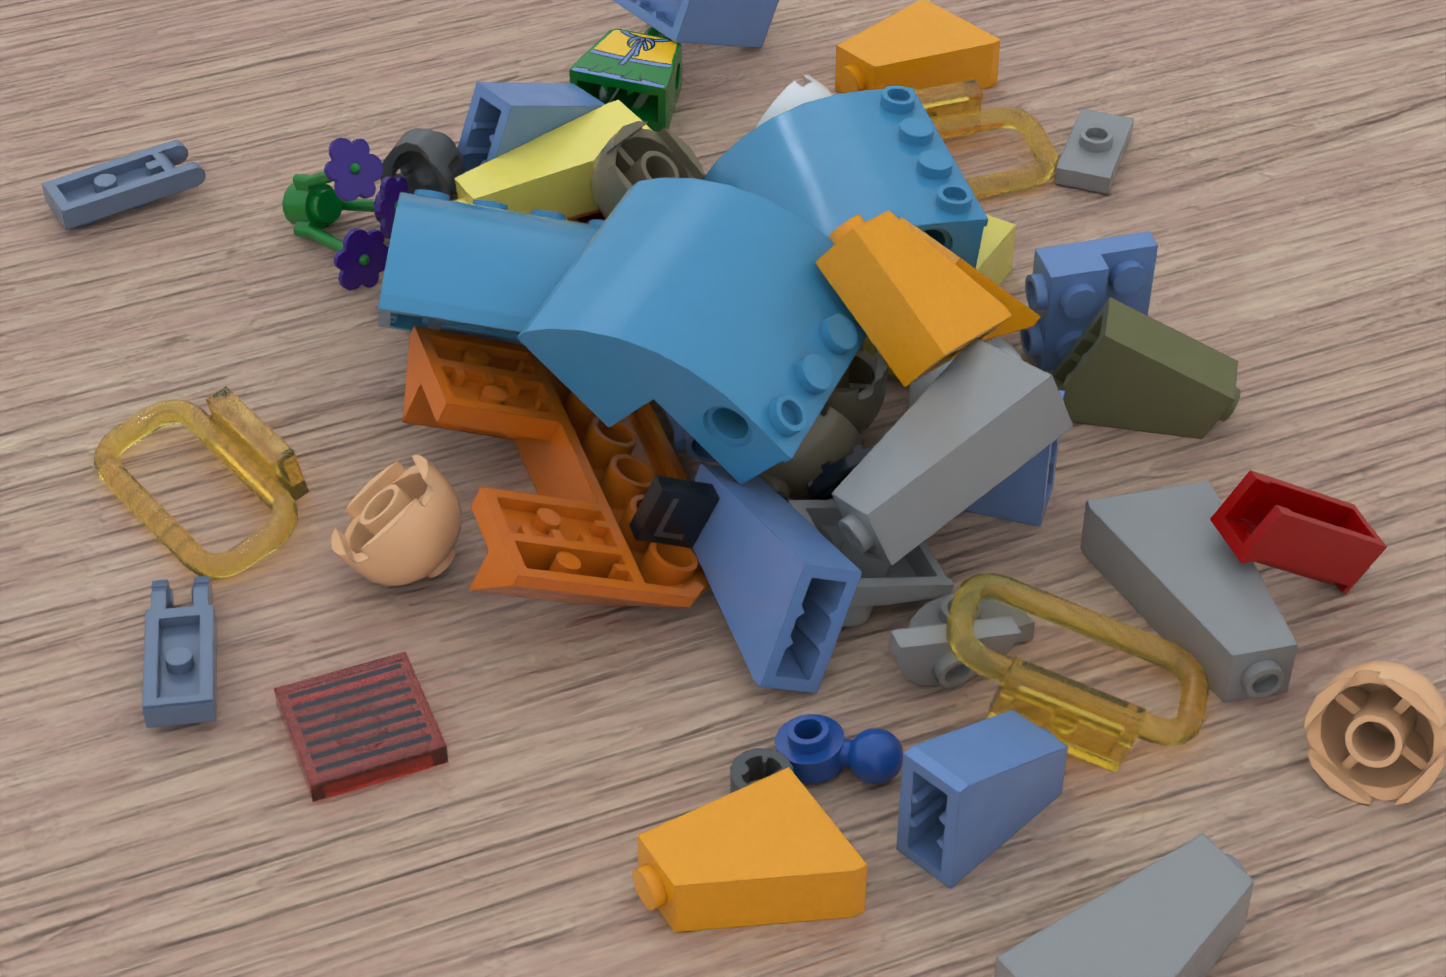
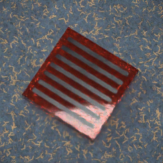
M406 651L274 688L277 708L313 802L448 762L447 745Z

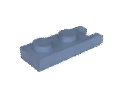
M174 140L44 182L42 187L46 203L63 227L68 230L77 226L90 225L101 218L131 208H141L152 201L197 187L204 182L206 173L195 162L175 167L187 159L188 150L182 142Z

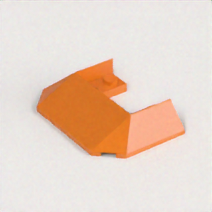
M420 326L413 327L409 338L402 423L514 440L537 494L480 487L471 508L489 551L468 591L582 605L690 608L701 597L710 585L693 548L636 540L629 526L655 475L688 480L650 402L608 428L525 345Z

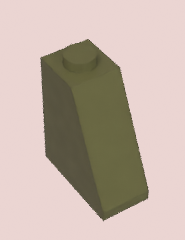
M1111 297L1051 374L1058 390L1065 391L1064 404L1072 423L1202 439L1218 420L1226 421L1234 412L1241 394L1240 389L1236 388L1237 360Z

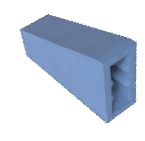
M701 463L695 481L713 484L720 499L695 542L693 550L753 680L759 687L817 694L862 571L759 475L740 485L722 466Z

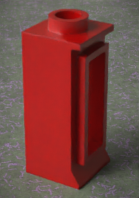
M1252 470L1245 475L1210 518L1240 563L1257 562L1331 585L1334 582L1343 594H1347L1387 548L1354 504Z

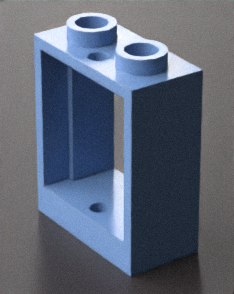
M613 0L674 42L762 48L779 0Z

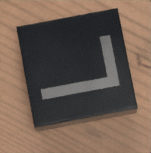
M655 475L629 526L636 540L693 548L720 498L713 484Z

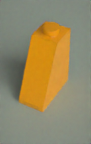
M918 0L836 45L835 90L839 93L879 90L888 86L898 85L907 88L913 87L919 100L926 101L990 88L997 84L1001 39L928 0Z
M889 210L866 222L860 214L847 220L829 235L834 245L815 262L904 388L956 358L969 343L976 338L983 340L1012 316L1004 304Z
M789 767L637 835L638 868L632 872L636 891L643 904L652 911L658 908L675 933L852 918L865 912L866 862Z

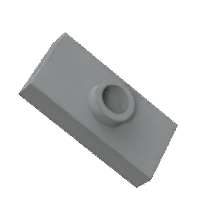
M1081 108L1056 167L1054 184L1108 194L1131 138L1134 118Z

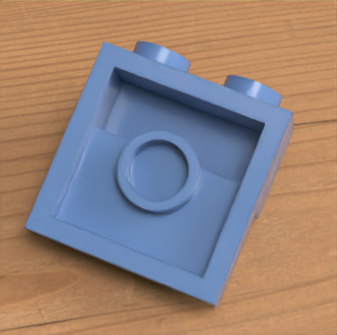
M1150 231L1035 249L1033 274L1026 276L1025 293L1029 308L1041 317L1034 327L1020 330V337L1025 355L1033 357L1039 369L1043 371L1056 369L1110 297L1148 316L1158 245Z

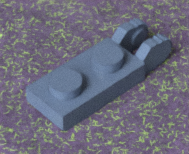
M210 576L194 577V585L191 589L193 606L174 608L173 590L170 588L168 579L152 581L151 610H146L142 707L146 728L216 721L217 621Z

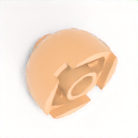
M421 455L411 456L416 465L405 469L397 461L370 480L345 509V512L353 519L345 535L335 527L331 536V550L357 573L373 583L390 587L414 583L426 576L433 578L441 574L455 557L456 550L453 547L459 537L462 523L459 499L455 489L446 477Z
M1371 660L1350 665L1323 685L1305 716L1304 730L1307 728V739L1310 745L1307 754L1312 768L1331 789L1354 802L1371 805L1373 801L1370 796L1382 801L1396 800L1394 805L1409 803L1432 787L1446 763L1445 698L1426 676L1404 664Z

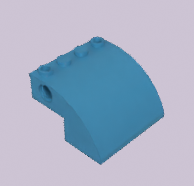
M893 85L879 90L835 94L803 103L772 117L743 136L715 162L703 179L728 184L762 196L797 214L827 237L840 225L858 214L866 222L889 210L899 219L901 217L905 218L975 269L983 229L988 223L985 212L913 87L907 88Z
M655 178L638 181L629 188L518 335L517 339L608 428L654 399L741 485L781 461L786 463L792 459L867 335L815 263L834 245L829 237L797 214L762 196L737 187L696 178Z
M425 189L415 190L414 194L400 192L378 305V326L409 332L412 331L414 326L519 341L517 339L518 335L605 221L590 220L589 224L568 221L565 215L548 210H532L531 214L510 211L507 205L490 200H473V204L449 200L450 196L447 194Z

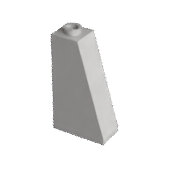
M977 338L969 343L831 493L843 516V519L838 522V526L847 542L861 554L868 550L891 566L1070 430L1074 425L1053 376Z
M1210 481L1086 500L1080 545L1084 556L1223 703L1248 698H1264L1272 694L1288 691L1298 644L1254 562L1240 563L1211 522L1210 518L1222 503Z
M1202 833L997 956L994 977H1205L1244 929L1254 880L1247 874L1243 865L1235 857L1225 854Z

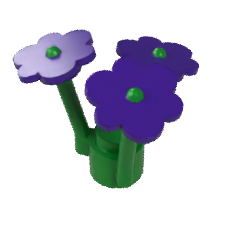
M337 138L329 146L331 161L325 164L324 171L311 175L295 174L293 183L288 186L284 193L282 205L286 219L295 225L293 231L296 236L311 238L337 252L334 257V265L340 269L339 284L351 291L359 288L361 284L365 287H373L378 282L379 272L385 270L389 248L383 244L384 238H391L400 192H410H407L408 183L406 178L386 176L381 182L380 191L375 199H367L375 194L376 186L374 182L382 177V162L379 157L369 153V145L364 139H355L351 142L346 138ZM334 182V189L326 183ZM342 210L374 212L376 219L380 222V231L371 229L366 232L360 228H354L346 234L343 241L319 228L327 227L340 217Z

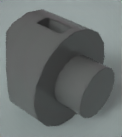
M415 128L405 132L382 163L383 174L380 180L382 182L386 176L404 177L408 183L407 192L414 194L415 190L425 189L441 192L451 197L456 190L454 178L465 173V164L462 154L453 140L446 134L431 129Z

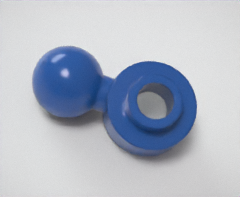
M806 714L793 718L786 722L775 736L776 751L789 759L793 766V773L802 784H817L830 780L838 775L844 767H849L853 774L865 783L883 784L892 780L899 773L903 763L902 745L891 732L880 728H870L860 732L854 739H845L844 731L840 724L823 715Z

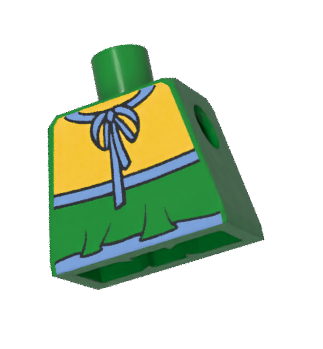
M653 27L648 28L644 34L622 29L609 30L569 69L570 83H574L604 104L620 100L643 122H648L646 125L653 131L659 132L663 128L669 129L682 85V45L674 42Z

